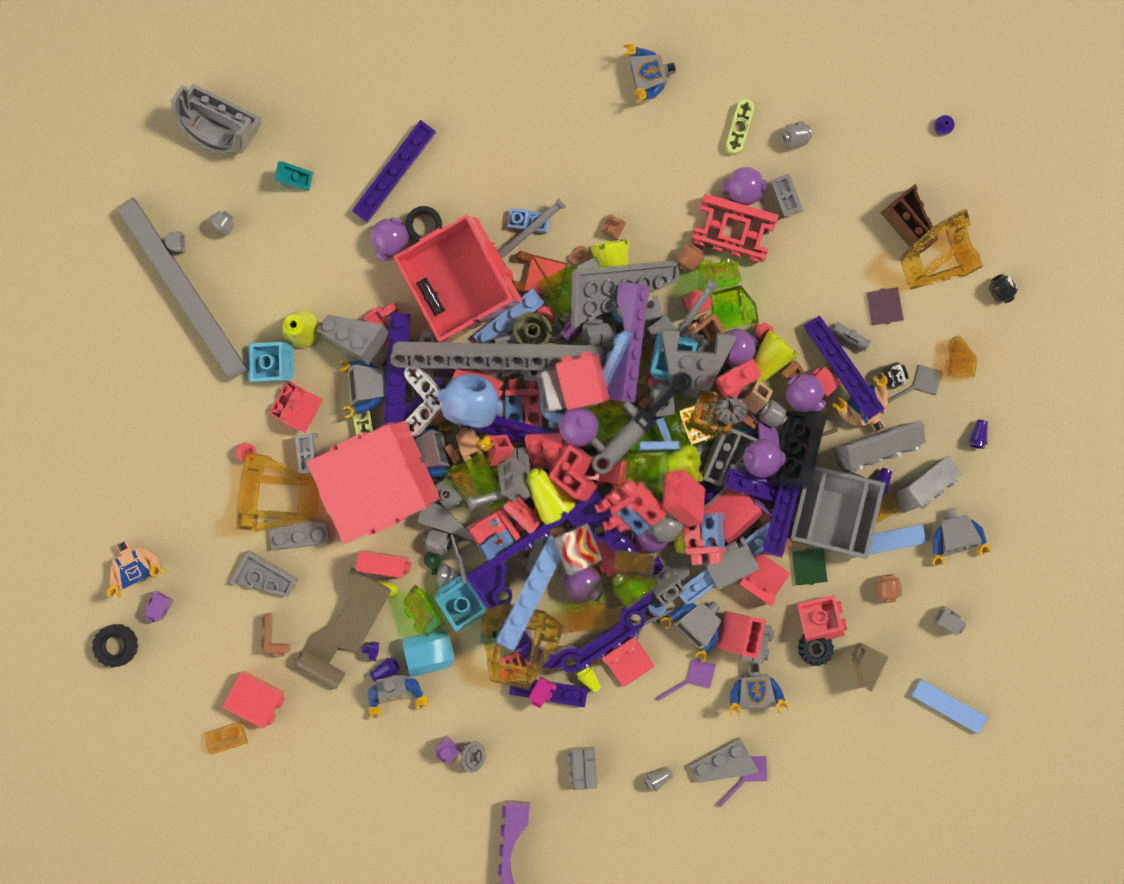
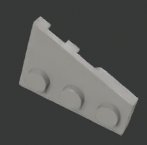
M268 512L272 550L330 543L327 523Z
M248 550L229 584L246 586V588L260 589L268 593L288 597L299 579Z
M741 738L690 765L699 783L759 773Z

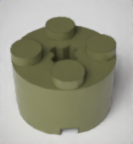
M527 312L517 318L511 334H513L515 344H548L552 328L545 316L535 314V312Z

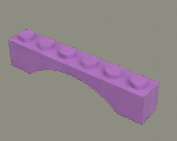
M619 282L617 304L621 310L624 331L627 330L633 335L607 387L609 399L635 402L647 300L649 297V286Z
M507 800L506 806H502V817L505 818V825H501L500 837H504V844H500L499 856H503L502 864H498V876H501V883L497 884H515L511 872V854L516 840L528 826L530 802Z

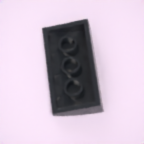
M786 411L787 419L782 426L779 437V448L785 454V463L775 474L769 476L768 482L780 486L809 489L827 418L820 412Z

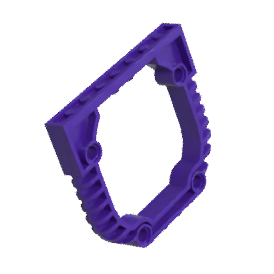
M596 489L587 502L582 500L576 501L575 506L570 512L566 513L564 511L560 514L562 518L549 524H541L534 532L526 534L496 554L493 559L485 561L466 574V578L503 629L513 609L510 604L513 592L508 585H505L507 564L504 560L521 549L526 551L534 545L533 541L540 538L542 540L550 535L549 531L567 519H569L572 525L576 526L588 523L594 540L598 542L606 541L631 577L633 600L622 608L618 622L580 647L565 645L556 651L541 646L525 628L515 649L526 661L538 667L550 669L562 667L568 673L576 672L579 669L581 671L585 670L591 665V661L594 659L599 660L607 655L606 651L609 649H616L623 644L622 641L629 637L631 639L638 635V630L645 624L644 612L647 610L652 597V579H649L651 577L650 572L624 531L620 532L618 527L606 530L602 536L595 534L597 527H604L603 523L610 521V518L613 517L609 509L600 513L597 512L595 505L601 504L603 499ZM500 591H506L508 598L501 600L497 594ZM632 615H639V622L632 623L630 621ZM572 657L576 662L574 665H567L565 663L566 659Z

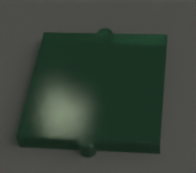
M806 548L804 551L792 552L796 585H814V583L828 582L824 549L810 550Z

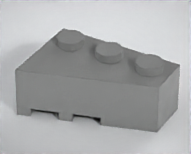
M327 315L317 329L325 340L369 365L389 336V332L384 325Z
M733 428L730 429L729 433L717 432L700 471H703V479L721 487L724 483L726 469H729L731 464L740 463L743 460L746 447L757 439Z
M946 456L926 468L914 480L905 483V487L894 491L890 495L903 513L919 507L923 509L931 503L930 499L941 496L944 493L943 489L945 487L949 488L958 482L956 479L962 474L951 458Z

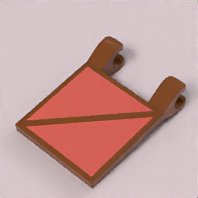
M519 251L517 259L527 261L529 265L524 283L512 281L516 290L529 292L533 288L539 296L560 300L568 263Z

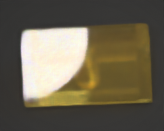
M241 721L204 733L207 751L211 755L248 743Z

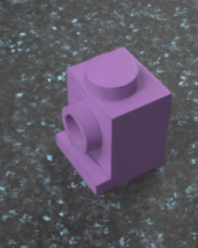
M153 591L151 596L154 598L148 600L145 606L147 610L144 614L146 619L155 622L163 620L174 600L159 591Z
M447 735L434 751L437 752L436 756L442 762L450 763L460 753L461 748Z

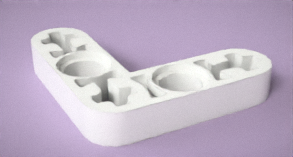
M406 368L404 371L405 378L425 400L406 420L410 430V425H415L413 427L415 431L410 432L413 437H416L442 412V402H440V405L435 404L437 400L431 396L433 394L437 397L441 389L423 368ZM412 370H417V371L415 372V374H416L419 378H421L420 380H419L417 377H413V376H412V375H413ZM425 382L430 384L428 392L422 390V385ZM424 409H427L429 412V417L426 420L421 417Z

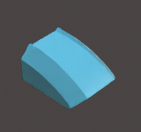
M658 331L652 354L650 374L654 379L669 382L661 332ZM679 335L677 350L696 351L698 343L692 338H684V336Z
M249 343L247 351V375L249 382L291 381L295 375L294 349L291 343Z
M457 576L440 587L434 597L455 632L465 629L489 613L467 578V582L464 584L461 576Z
M443 629L402 639L410 677L449 668L454 662L455 658L451 639Z

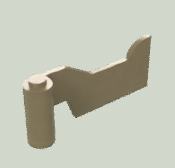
M351 567L347 579L348 587L353 593L336 623L316 633L307 649L303 653L300 651L294 661L297 663V668L335 690L346 673L329 664L338 648L359 651L392 591L362 572L356 571L353 567Z

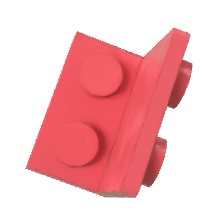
M759 553L754 559L760 569L739 579L737 583L772 606L776 601L774 597L790 575V572L762 553Z
M636 636L631 639L628 637L622 641L623 644L620 647L608 650L606 652L607 655L602 658L604 663L609 665L623 687L654 668V663Z

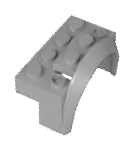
M194 84L189 89L181 85L171 99L174 121L177 122L182 132L194 143L212 152H239L243 154L261 126V117ZM199 116L198 120L196 121V123H195L194 126L192 127V126H191L192 123L194 122V120L196 119V117ZM204 116H206V117H208V118H210V119H212V120H214V121H216V122H219V123H221V124H223V125L229 127L230 129H226V128H223V127H221V126H218V125H216L215 123H213V122H211L210 120H208L207 118H205Z

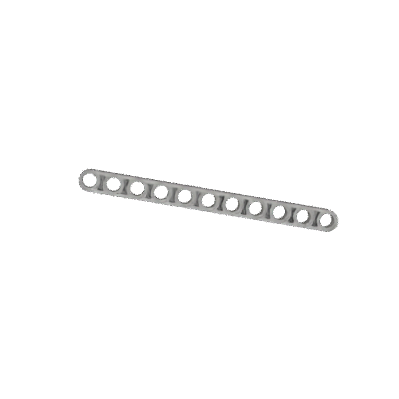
M132 197L118 206V212L226 375L233 380L248 370L139 203Z
M396 342L392 347L390 361L395 367L557 370L555 364L561 362L562 357L572 355L573 358L580 357V353L591 351V354L598 353L601 368H603L604 350L596 345Z

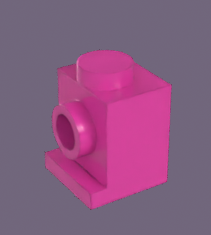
M539 676L529 695V699L532 700L531 704L541 708L544 702L548 703L553 695L551 689L556 690L557 685Z

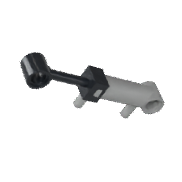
M677 372L672 378V387L647 412L642 408L638 411L629 401L623 405L633 418L606 446L596 437L591 442L599 451L593 459V468L596 472L601 474L609 472L626 452L656 424L652 417L677 392H684L691 388L692 378L689 374ZM680 376L687 378V384L684 387L677 385V379ZM600 458H605L608 461V465L605 468H599L597 461Z

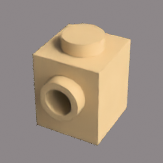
M757 380L745 391L742 400L746 404L747 409L756 414L768 403L773 390Z

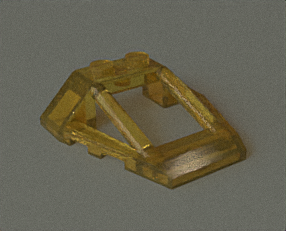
M966 209L936 224L902 255L900 262L910 289L931 285L933 281L941 279L947 281L953 276H967L983 267L979 252L971 244L967 230L971 222ZM946 231L950 249L924 270L919 254L920 251ZM952 256H955L959 266L932 274Z
M246 452L240 478L236 529L257 532L316 520L320 491L314 478L306 474H299V472L289 468L287 465L279 463L266 455ZM264 466L292 477L263 475ZM260 482L299 485L297 513L257 510ZM258 517H261V518H273V519H284V520H274V521L257 522V521H258Z
M506 603L485 609L481 629L484 637L490 681L529 689L540 673V669L548 661L553 650L559 645L563 625L547 612L535 609L525 628L535 630L528 667L500 662L503 645L496 642L493 653L492 638L493 630L498 631V639L514 605ZM541 640L547 641V644L537 661Z

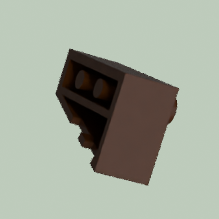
M914 184L880 213L914 254L918 256L938 240L930 218L927 217L924 209L925 205L920 200L917 192L918 188Z

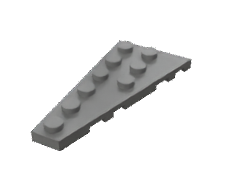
M677 260L573 270L571 327L576 328L587 320H594L600 314L609 313L619 308L617 304L619 282L649 286V292L678 281L680 264Z

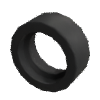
M419 206L413 209L407 216L406 229L410 237L416 242H420L419 239L424 237L418 235L413 228L414 219L418 215H431L435 220L436 227L434 231L438 228H443L439 213L431 207Z

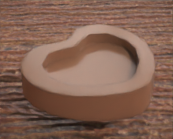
M580 245L570 255L569 259L574 265H580L588 261L589 254L587 249Z

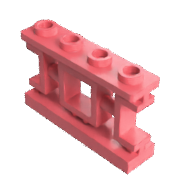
M704 194L699 211L708 213L704 230L694 228L691 241H694V244L700 247H705V245L713 247L712 250L723 253L724 250L731 252V255L734 257L742 258V256L749 257V261L755 263L764 262L768 248L760 246L764 230L774 231L779 215ZM713 208L726 211L722 222L711 219L714 211ZM727 219L745 224L741 240L723 235ZM751 219L764 222L760 225L759 232L748 230ZM709 227L719 229L717 240L723 242L699 235L706 236ZM746 237L756 240L754 251L740 248L743 247Z

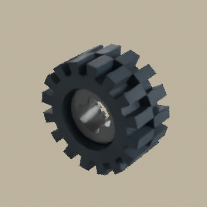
M803 634L802 639H799L798 653L801 659L811 666L819 667L822 664L825 665L828 660L832 659L831 656L834 655L833 641L831 639L826 640L825 637L806 641ZM815 643L820 644L819 648L821 649L817 654L812 653L813 649L811 648Z

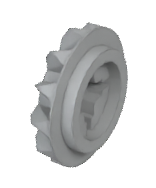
M727 396L724 400L720 399L719 404L716 405L717 418L727 424L740 422L747 413L746 404H744L742 399H737L736 396L734 398ZM730 405L734 408L733 414L728 410Z
M468 742L467 746H463L464 751L460 753L462 758L459 762L462 764V769L473 773L482 767L485 760V749L479 742Z

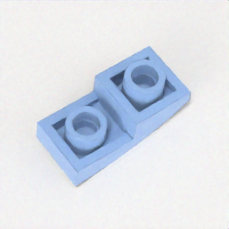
M510 208L508 228L525 230L544 212ZM550 218L534 232L548 233Z

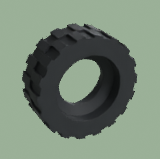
M112 624L100 629L99 633H96L94 636L95 639L92 642L93 655L98 659L99 663L104 664L106 667L123 666L129 663L134 658V655L137 654L138 638L135 636V632L128 626ZM112 636H118L124 641V650L119 655H112L106 649L107 640Z

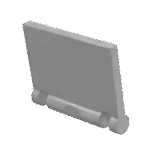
M744 537L740 538L743 544L741 547H738L736 541L725 546L726 552H722L721 563L709 564L706 556H704V563L718 590L760 569Z

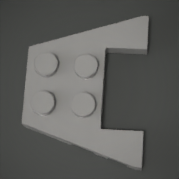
M661 328L660 332L664 344L663 348L667 361L670 386L672 387V378L677 372H686L692 378L690 390L710 391L736 340V336L734 334L717 333L714 353L677 350L679 330ZM680 376L677 379V385L679 387L686 386L687 378Z

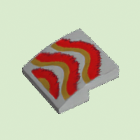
M588 523L569 530V532L553 539L568 576L602 560Z

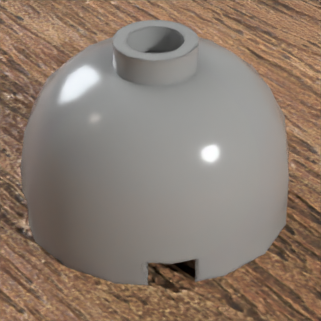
M667 512L664 519L647 529V532L650 535L653 533L657 537L656 540L667 543L674 541L681 534L684 525Z

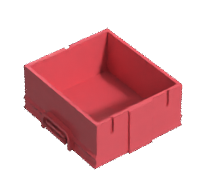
M468 214L456 220V223H451L442 229L438 228L419 239L420 242L409 247L408 251L404 250L393 256L439 342L450 343L482 325V321L488 322L523 302L509 277L511 273L507 271L508 268L497 247L494 246V241L489 240L479 219ZM425 277L428 278L434 291H437L439 294L437 296L446 311L437 316L433 313L428 302L425 301L423 293L416 284Z
M406 421L387 424L370 433L363 432L331 447V451L307 462L320 491V498L328 515H331L343 544L366 534L371 536L406 520V516L430 506V503L440 499L425 463H421L420 457L422 456Z

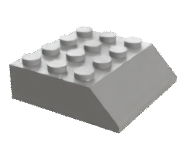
M923 420L904 423L834 447L840 469H846L847 472L864 469L866 465L884 462L883 459L896 458L903 455L902 453L913 452L921 449L920 445L926 443Z
M815 466L809 489H802L790 540L867 559L885 483Z

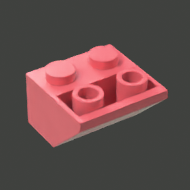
M286 381L269 414L285 424L306 433L323 399L290 381Z

